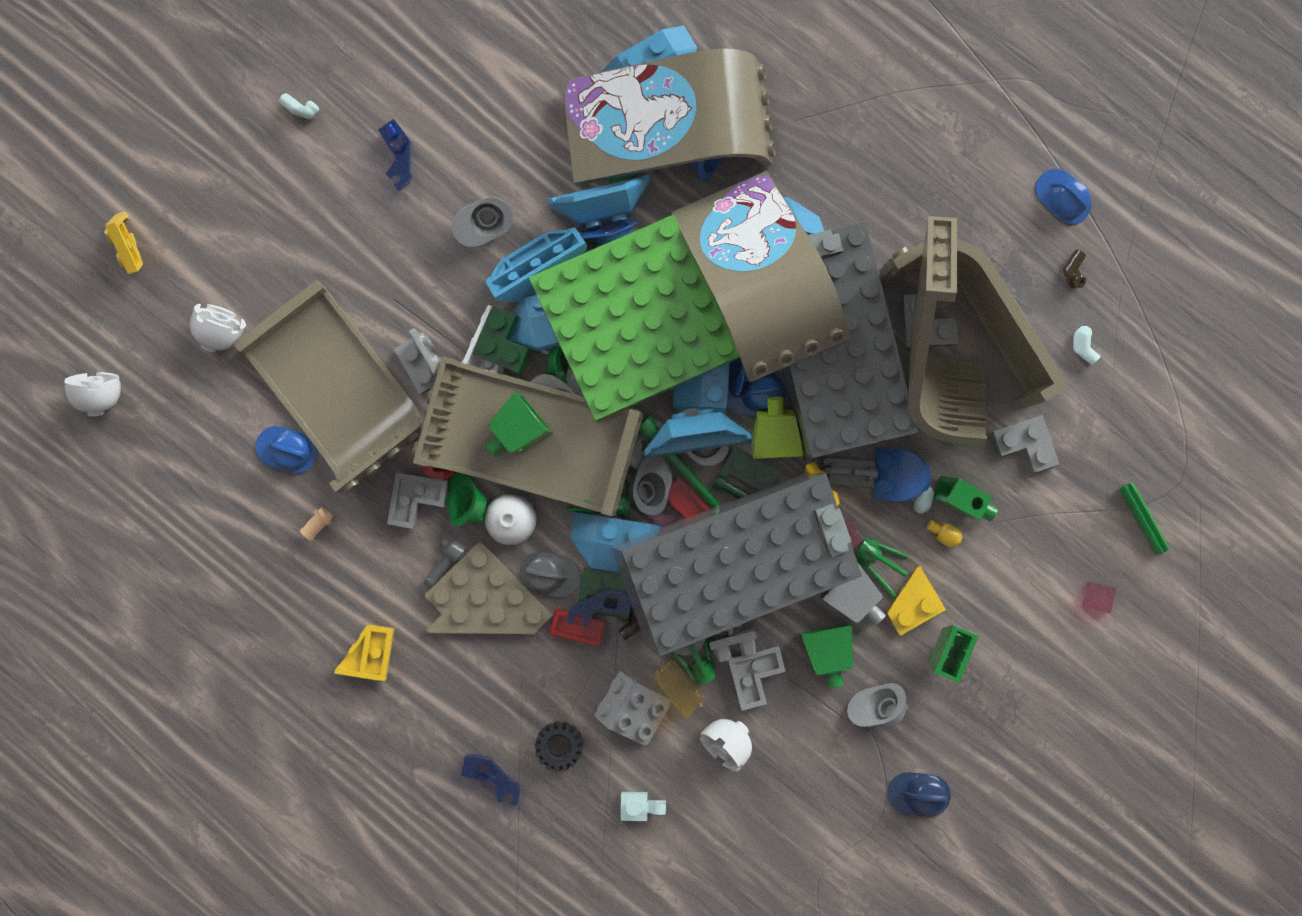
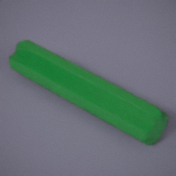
M1131 482L1120 487L1122 496L1154 553L1163 554L1168 551L1170 547L1135 484Z

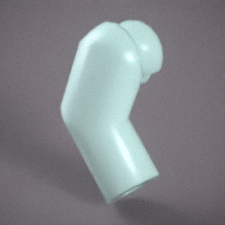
M283 94L279 98L280 105L289 112L309 120L315 118V114L319 111V107L312 101H307L306 105L303 106L288 94Z
M1082 326L1074 333L1073 349L1092 366L1100 358V355L1090 348L1092 330L1087 326Z
M931 486L914 502V510L917 513H925L931 508L934 491Z

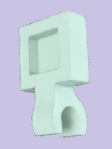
M621 792V821H647L648 813L665 815L666 800H648V792Z

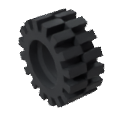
M555 721L552 724H547L537 737L535 743L536 757L540 759L541 765H546L548 770L555 769L554 772L568 770L569 767L576 765L582 754L583 739H581L580 731H577L573 724L571 726L566 721L563 723ZM556 736H562L569 742V751L563 756H556L549 749L550 740Z

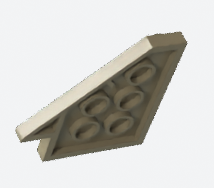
M479 541L424 595L442 614L426 629L428 633L535 634L553 616L544 604L482 541Z

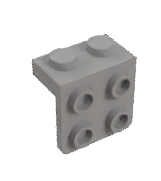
M620 671L612 681L605 698L598 705L594 716L606 728L642 745H647L668 711L671 700L639 684L630 675Z

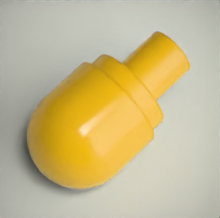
M930 520L926 529L935 533L934 538L938 542L948 547H956L962 541L961 531L949 523L942 522L938 524Z

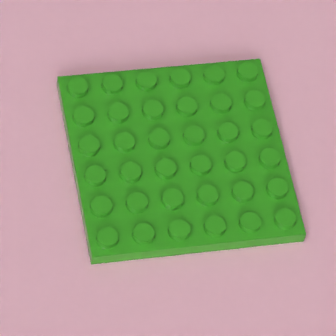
M674 215L529 277V281L595 423L740 358L723 315L686 245Z

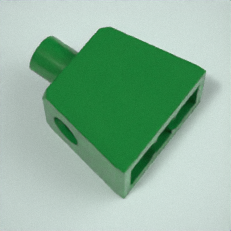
M514 392L489 422L488 426L496 436L486 444V447L495 457L505 448L511 454L518 455L554 432L522 394Z
M940 477L934 489V502L966 518L975 520L983 518L990 522L997 514V508L989 504L992 498L990 495L960 478Z
M843 624L799 633L813 673L815 675L826 674L828 688L843 686L841 671L853 668L851 625Z
M955 625L943 627L929 659L933 672L960 683L979 635Z

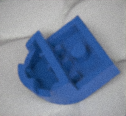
M877 448L875 469H878L877 479H874L873 500L905 503L918 500L917 498L924 491H927L930 486V465L920 456L921 454L915 451Z

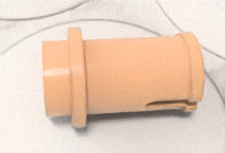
M323 507L319 510L315 509L314 516L300 529L301 534L308 540L313 541L315 536L326 525L332 523V514Z

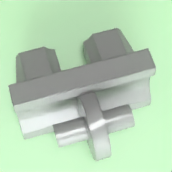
M742 624L718 633L728 632V635L708 639L710 649L714 651L718 662L732 659L729 645L739 643L742 656L756 653L754 639L757 636L754 628L734 633L733 630L743 628Z

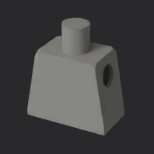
M860 565L862 577L826 590L820 596L824 602L856 623H859L866 617L876 626L885 617V614L876 606L883 596Z

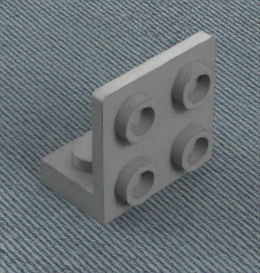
M413 328L409 331L413 338L395 348L394 351L419 394L422 395L431 388H434L436 381L434 371L437 363L441 362V358L433 354L432 350L435 347L428 335H425L424 332L419 333Z

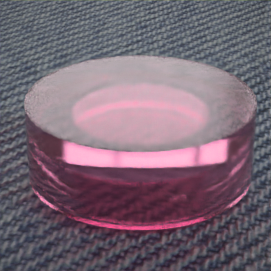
M662 512L655 516L649 515L648 522L654 525L667 526L675 522V515Z

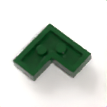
M493 306L473 355L522 375L532 350L509 341L519 317Z

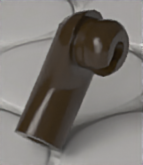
M1074 250L1063 268L1066 282L1073 289L1082 288L1086 284V278L1079 270L1086 254L1080 250Z
M632 605L630 607L629 623L618 629L625 641L640 631Z

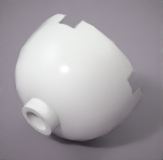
M197 304L190 318V330L194 339L201 344L204 350L209 352L232 348L234 343L243 335L246 327L245 321L242 319L240 323L233 319L236 317V314L222 307L207 304L206 309L200 308L201 304Z
M100 372L96 373V376L87 377V373L65 379L64 388L67 400L75 409L87 412L88 416L103 415L105 410L112 408L118 402L121 394V382L117 374Z
M514 493L503 494L495 498L488 505L485 513V527L489 535L497 542L505 545H517L526 541L534 532L537 524V513L533 504L525 497Z
M719 719L709 724L700 734V741L706 750L715 759L719 756L725 760L722 765L733 772H738L743 767L752 751L751 739L748 736L749 730L740 721L735 723L728 719Z

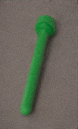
M650 415L641 421L638 434L646 439L650 438L652 441L658 433L657 422ZM678 454L665 455L711 509L722 505Z

